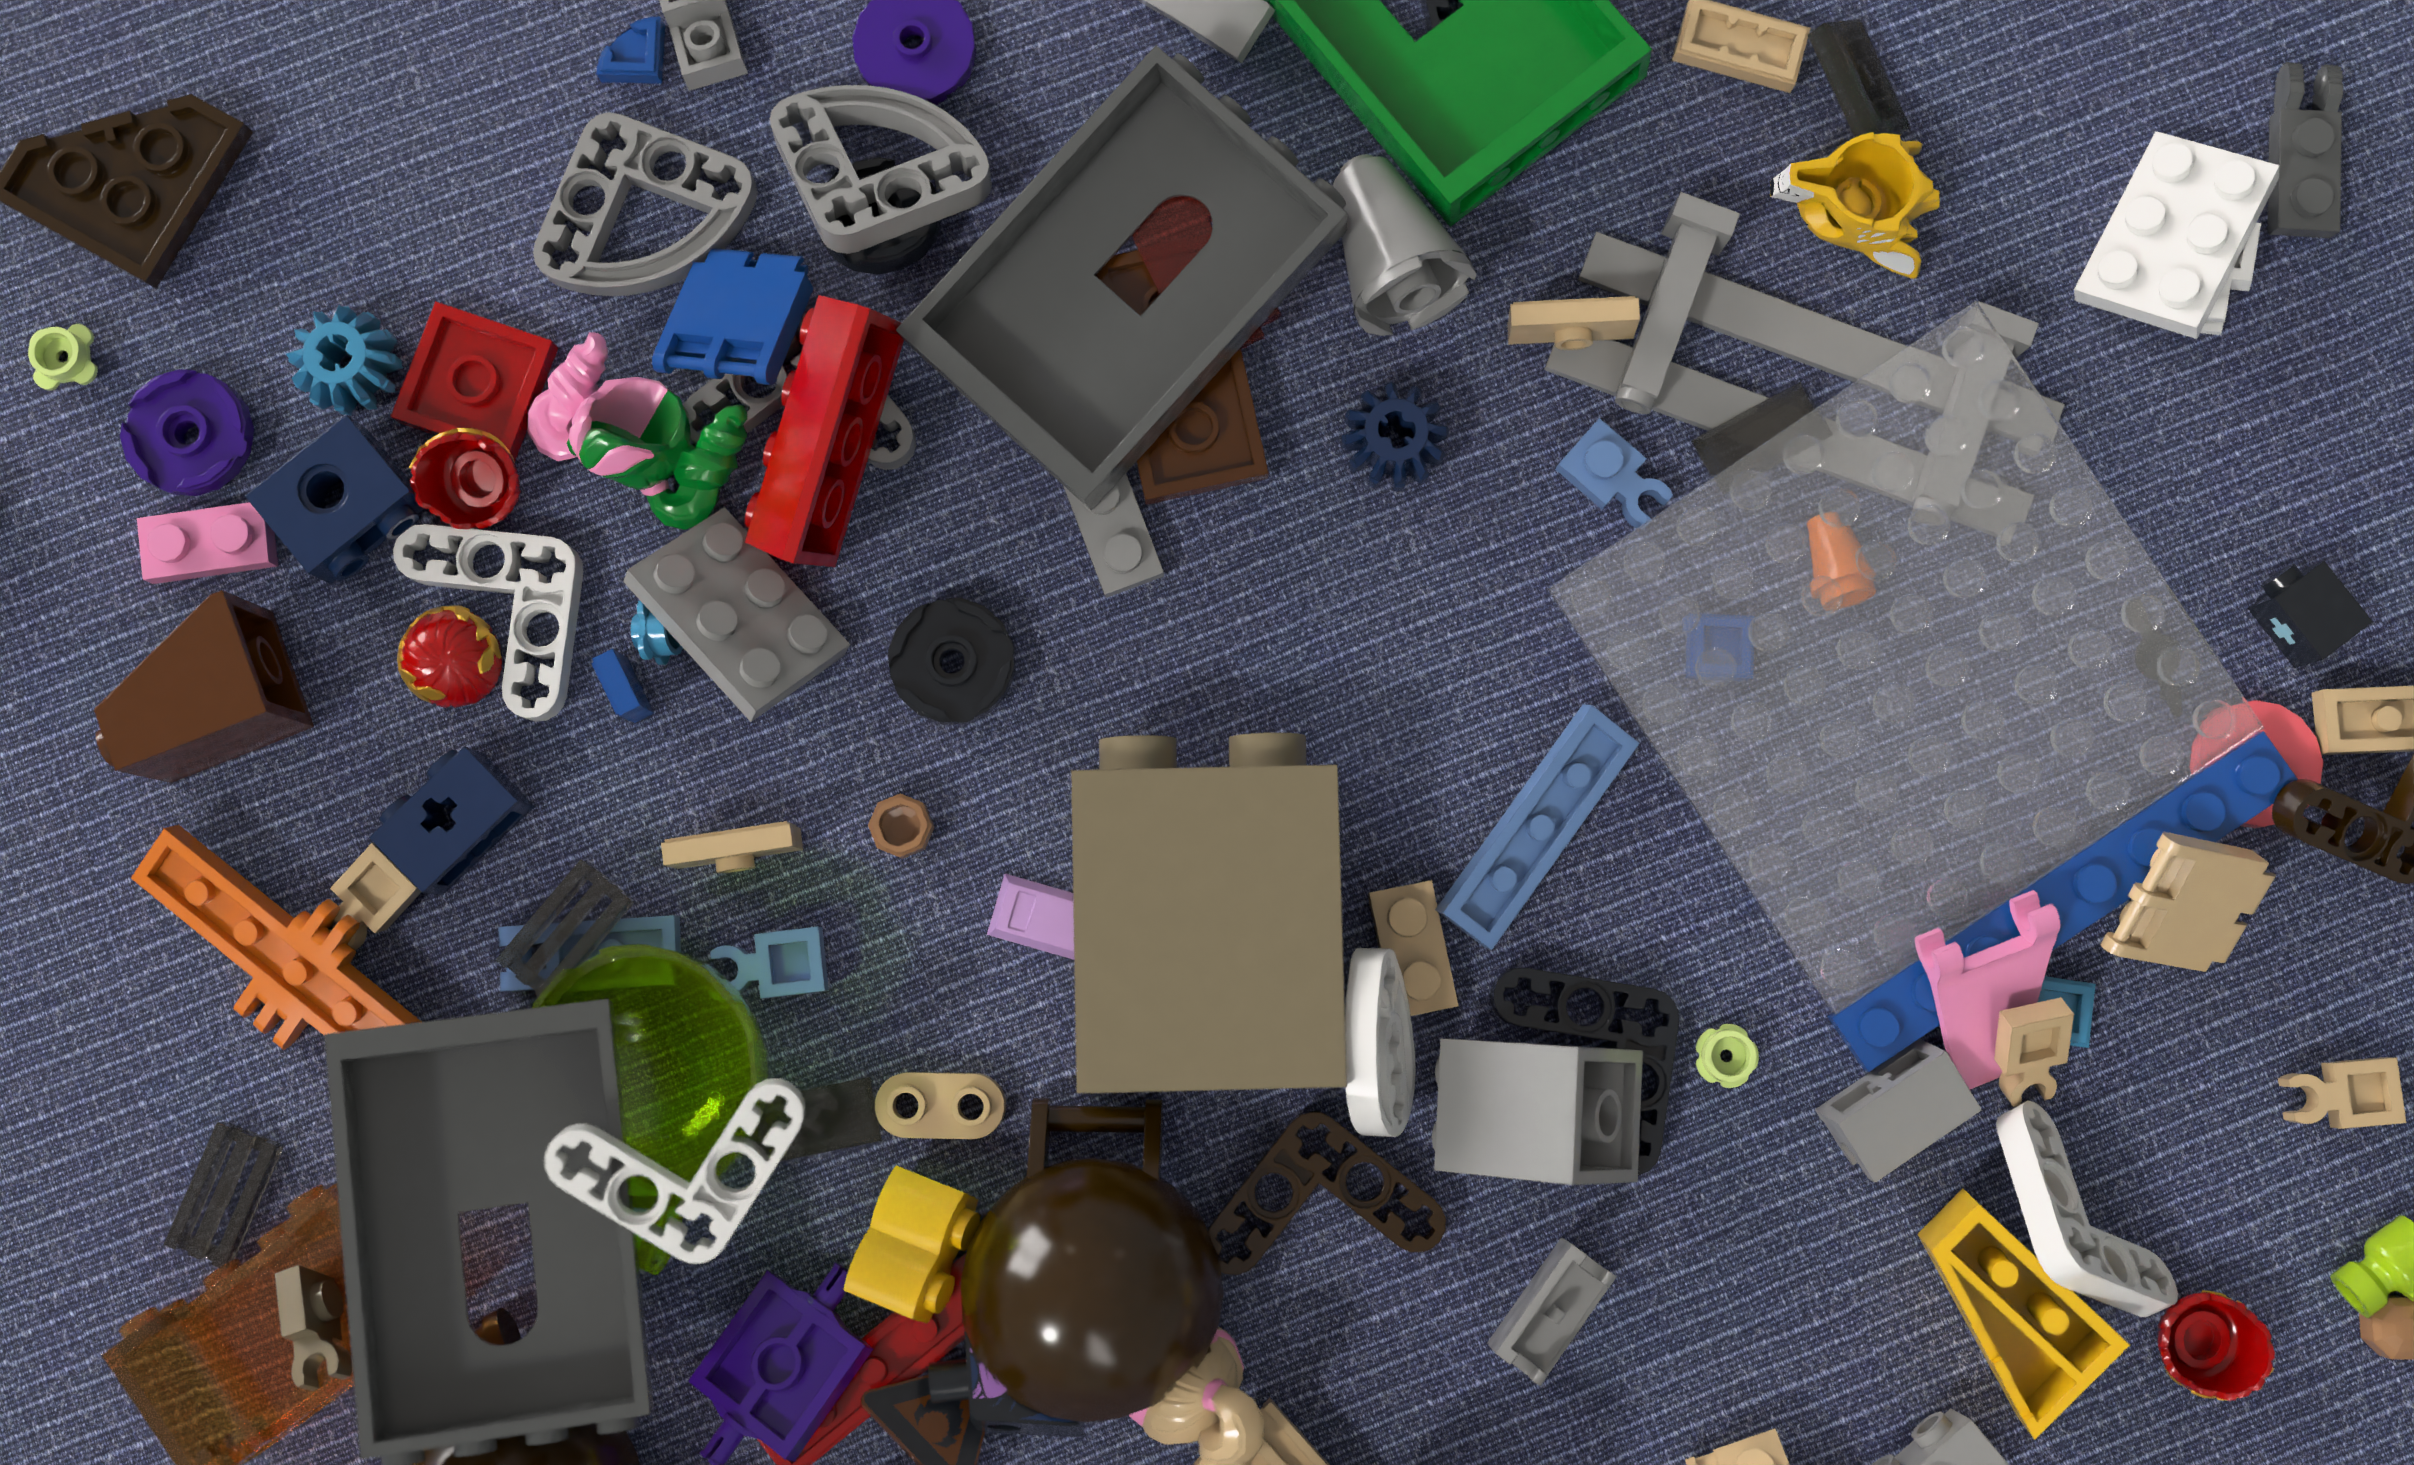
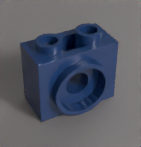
M346 414L245 495L247 500L307 573L329 584L336 580L348 579L357 574L368 563V554L386 539H397L407 529L416 525L419 519L417 514L424 509L415 500L416 493L412 490L409 478L369 430ZM343 482L344 494L337 505L326 508L325 496L327 491L335 484Z

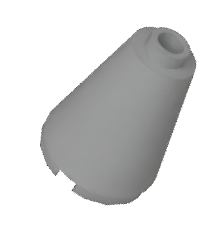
M1364 154L1347 161L1334 180L1333 187L1346 201L1343 210L1347 212V231L1342 236V243L1354 314L1359 325L1366 333L1385 336L1393 335L1389 326L1391 324L1408 321L1411 330H1414L1446 315L1469 294L1465 282L1468 277L1473 280L1476 278V272L1471 260L1387 158Z

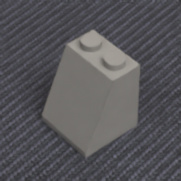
M1440 1038V1056L1435 1066V1078L1438 1085L1437 1121L1432 1131V1145L1435 1150L1434 1170L1568 1185L1638 1182L1643 1050Z

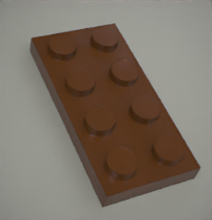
M1211 235L1116 254L1096 274V277L1141 316L1207 244ZM1241 347L1136 461L1146 505L1268 479L1269 472Z

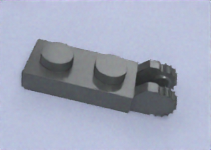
M2286 62L2282 64L2277 73L2276 85L2274 87L2276 89L2274 94V114L2269 117V163L2280 165L2279 179L2268 199L2267 233L2269 235L2330 239L2340 232L2342 112L2337 111L2343 97V71H2341V67H2338V65L2321 66L2313 83L2312 110H2300L2299 107L2305 88V82L2303 81L2305 76L2303 73L2304 68H2302L2300 63Z

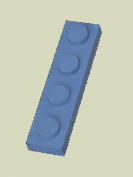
M1583 704L1435 910L1480 945L1492 950L1640 743L1593 705Z

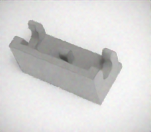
M1918 1039L1816 1108L1815 1111L1825 1123L1849 1162L1853 1166L1858 1163L1867 1178L1876 1183L1982 1111L1948 1053L1943 1049Z
M1561 1237L1487 1344L1495 1354L1510 1365L1516 1366L1529 1376L1532 1381L1541 1386L1617 1277Z

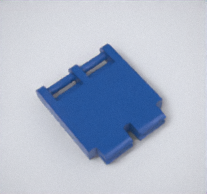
M714 248L709 251L705 263L693 262L653 353V369L658 373L671 374L675 368L703 371L705 377L711 379H722L725 374L755 377L758 384L773 385L777 380L814 289L807 276L808 265H801L804 262V258L801 256L762 253L757 261L750 260L753 258V252Z

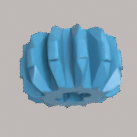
M338 305L335 315L331 320L323 312L313 311V320L316 328L311 333L306 329H294L295 337L304 345L302 349L286 353L289 363L299 368L298 372L291 378L294 385L303 392H310V402L322 410L328 409L333 405L334 409L340 414L352 416L357 402L368 410H377V399L374 393L379 388L387 393L396 392L395 384L386 378V374L404 368L402 360L395 354L390 353L398 344L396 337L387 329L380 330V320L369 312H362L357 316L348 306ZM347 354L351 357V361L344 368L339 362Z

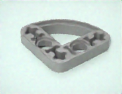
M831 86L789 96L778 102L771 111L770 124L778 151L822 241L829 249L837 253L849 254L872 247L975 207L990 194L992 180L989 162L978 141L949 113L917 96L876 86ZM802 122L809 129L812 143L803 147L796 128L792 126L796 123ZM842 125H871L890 128L912 135L937 150L859 180L833 127ZM829 164L839 169L838 175L826 183H813L806 178L809 171L817 165ZM963 170L968 177L972 176V178L962 182L953 173ZM935 180L936 189H940L939 193L932 194L929 181ZM900 189H913L921 194L919 201L911 207L897 208L888 203V198L892 193ZM877 202L880 216L874 217L872 207H869L868 204ZM848 215L855 223L844 227L837 218Z
M611 112L599 114L587 123L579 138L536 238L533 249L534 261L540 271L552 283L559 287L584 294L627 296L667 287L685 279L693 262L705 263L711 249H725L732 242L745 224L756 203L758 193L756 182L746 165L733 156L621 114ZM617 133H619L626 147L623 151L613 149L606 161L607 154L600 146V142L603 139L613 140ZM678 152L686 158V167L682 175L670 181L657 178L654 175V165L657 159L664 153ZM604 163L610 174L614 176L613 180H609L605 175L597 171L602 170ZM705 163L702 169L706 176L714 181L727 183L730 176H734L741 189L738 194L728 192L724 200H720V196L711 184L699 180L701 164ZM593 165L597 170L588 169V167ZM631 185L708 213L706 218L693 231L666 249L635 260L598 263ZM587 186H597L603 189L605 201L599 211L590 215H582L574 211L573 201L579 190ZM568 220L579 229L590 232V235L586 237L577 230L573 238L572 232L564 225L565 221ZM572 240L571 248L579 257L575 263L565 261L559 270V265L552 258V254L555 250L566 251Z

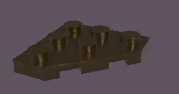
M189 94L167 100V107L138 115L133 114L131 111H126L82 123V130L49 138L42 134L23 139L17 143L0 170V203L157 289L252 136L253 131L238 119Z

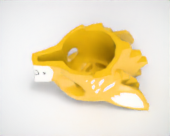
M1874 132L1862 134L1842 144L1826 158L1791 163L1770 181V197L1797 203L1801 217L1808 229L1818 238L1840 247L1859 251L1878 265L1911 279H1915L1920 273L1921 257L1918 251L1906 244L1911 243L1918 237L1917 230L1909 222L1924 213L1938 209L1940 205L1939 190L1933 189V181L1914 162L1913 156L1920 153L1923 144L1919 141H1902L1900 135L1874 134Z

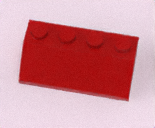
M818 295L815 309L811 308L806 313L801 325L800 343L803 345L797 369L792 370L788 374L783 385L781 402L785 409L779 429L770 435L765 445L763 464L767 469L760 492L757 491L753 494L746 509L745 525L749 529L745 543L794 564L836 567L904 340L896 331L901 322L861 305Z

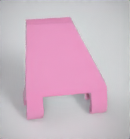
M2034 890L2014 897L2009 901L2010 911L2020 936L1963 958L1959 944L1956 942L1948 945L1945 944L1943 931L1940 928L1915 937L1917 954L1932 988L1945 1051L1948 1053L1969 1090L1998 1079L2003 1072L1994 1060L1999 1012L2038 1002L2052 949L2060 930V919L2057 909L2053 904L2040 907L2038 893Z

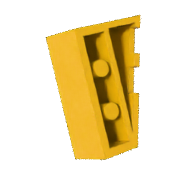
M1963 1188L1917 1234L2016 1416L2034 1440L2130 1346L2074 1291L2055 1283L2046 1274L2038 1258Z

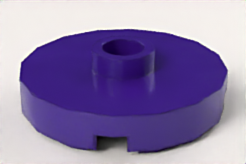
M871 0L858 16L852 36L855 63L868 86L902 91L922 98L934 105L949 99V94L954 92L959 85L961 88L971 76L977 55L972 22L957 0ZM912 35L921 36L924 39L918 48L908 49L903 46L906 38Z
M178 369L152 378L135 392L128 404L131 410L127 415L126 423L122 421L120 440L126 461L141 479L174 495L196 497L219 490L240 473L252 450L254 426L247 404L233 387L209 374L198 373L195 370ZM198 426L199 436L197 440L192 444L186 445V432L190 428Z

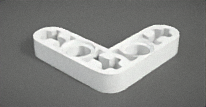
M429 524L414 525L402 533L395 542L393 556L398 570L408 578L428 586L514 594L502 682L503 700L507 708L514 714L531 721H546L556 716L564 707L568 693L583 579V562L579 554L562 540L548 536L478 529H456L449 526ZM429 540L430 545L439 551L456 554L457 566L448 561L429 560L425 570H423V565L413 560V554L415 550H424ZM458 541H462V542L460 543V545H459V548H458L457 542H458ZM486 545L500 546L505 556V562L501 571L490 578H481L476 575L473 569V559L479 549ZM525 547L521 556L530 562L539 563L549 562L551 553L555 552L556 558L566 564L564 573H554L551 583H547V577L538 571L521 568L519 549ZM520 573L521 580L519 582H515ZM540 613H552L559 622L557 637L546 646H534L527 637L529 622ZM526 653L543 660L555 659L552 668L540 663L539 683L549 687V694L547 698H537L534 708H531L530 700L520 696L522 686H531L535 680L536 666L529 662H523Z
M767 1079L756 1084L744 1098L691 1183L600 1128L590 1124H574L563 1129L548 1146L545 1154V1169L550 1180L559 1188L677 1259L690 1264L705 1263L714 1259L724 1249L797 1135L805 1116V1101L800 1090L791 1082L782 1079ZM776 1095H780L787 1100L784 1112L792 1120L788 1124L776 1121L771 1126L762 1144L773 1146L775 1149L771 1155H767L755 1141L736 1136L734 1132L738 1127H742L751 1136L762 1116V1110L754 1104L758 1099L770 1103ZM581 1141L589 1143L593 1147L589 1159L605 1170L610 1166L613 1157L624 1163L610 1179L605 1194L594 1188L603 1177L602 1174L587 1166L582 1167L577 1174L570 1172L565 1167L569 1156L561 1150L563 1145L574 1149ZM730 1152L746 1154L756 1167L754 1180L743 1188L733 1189L725 1186L719 1181L716 1174L717 1161L723 1155ZM632 1175H643L650 1178L658 1189L657 1203L646 1211L636 1212L628 1209L622 1203L619 1196V1187L624 1179ZM672 1193L683 1198L675 1210L676 1213L692 1221L696 1220L701 1213L712 1218L709 1231L716 1236L713 1241L702 1237L696 1245L688 1243L684 1239L688 1228L672 1216H670L665 1229L654 1224L667 1208Z
M2026 1101L1997 1117L1996 1127L2036 1256L2046 1274L2055 1283L2066 1289L2139 1317L2151 1316L2174 1305L2178 1300L2175 1281L2164 1262L2156 1254L2089 1225L2059 1132L2047 1112L2035 1102Z

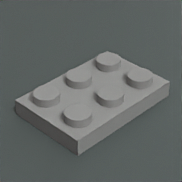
M724 507L627 569L623 582L747 719L752 722L842 658L847 652L850 643L766 552L745 543L747 531Z

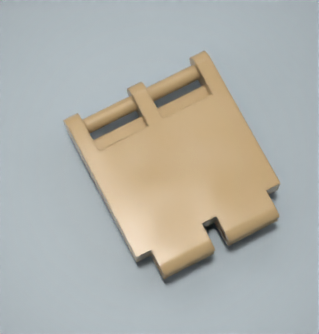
M2163 832L2156 844L2158 849L2151 858L2150 871L2143 883H2134L2128 894L2132 901L2121 911L2118 928L2115 933L2107 932L2100 945L2103 949L2118 957L2206 972L2212 961L2226 963L2248 925L2243 921L2238 922V916L2240 913L2250 915L2255 913L2276 875L2272 872H2265L2269 862L2253 850Z

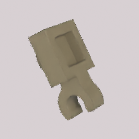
M301 1265L275 1273L281 1337L293 1341L294 1360L291 1373L295 1385L310 1391L319 1389L317 1372L324 1360H327L329 1376L342 1380L350 1378L352 1358L344 1347L335 1344L342 1341L340 1316L344 1309L343 1297L335 1283V1278Z

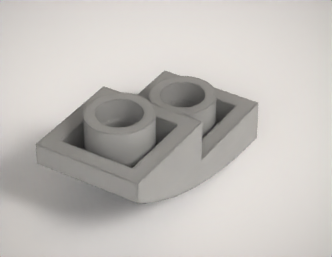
M659 0L663 15L670 28L680 70L689 91L748 73L726 0Z
M1139 0L1143 5L1187 28L1198 40L1240 63L1244 61L1275 12V9L1264 0Z

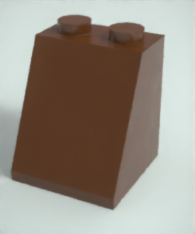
M223 590L209 595L93 709L100 730L96 732L98 749L105 761L114 767L115 771L169 783L314 727L273 611Z

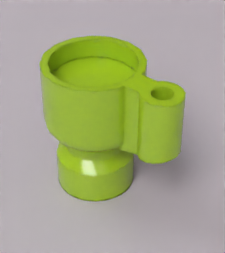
M2399 1215L2367 1239L2364 1245L2365 1257L2361 1262L2348 1261L2330 1275L2334 1286L2345 1300L2366 1318H2370L2388 1304V1295L2393 1291L2402 1293L2414 1302V1222L2405 1216Z

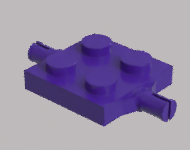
M834 1262V1266L814 1294L797 1290L778 1274L767 1270L688 1380L690 1384L712 1400L719 1416L724 1420L704 1449L700 1451L701 1456L709 1459L708 1462L712 1465H725L745 1436L759 1439L785 1460L795 1461L874 1349L846 1328L841 1317L835 1311V1308L847 1293L843 1289L848 1269L839 1263Z

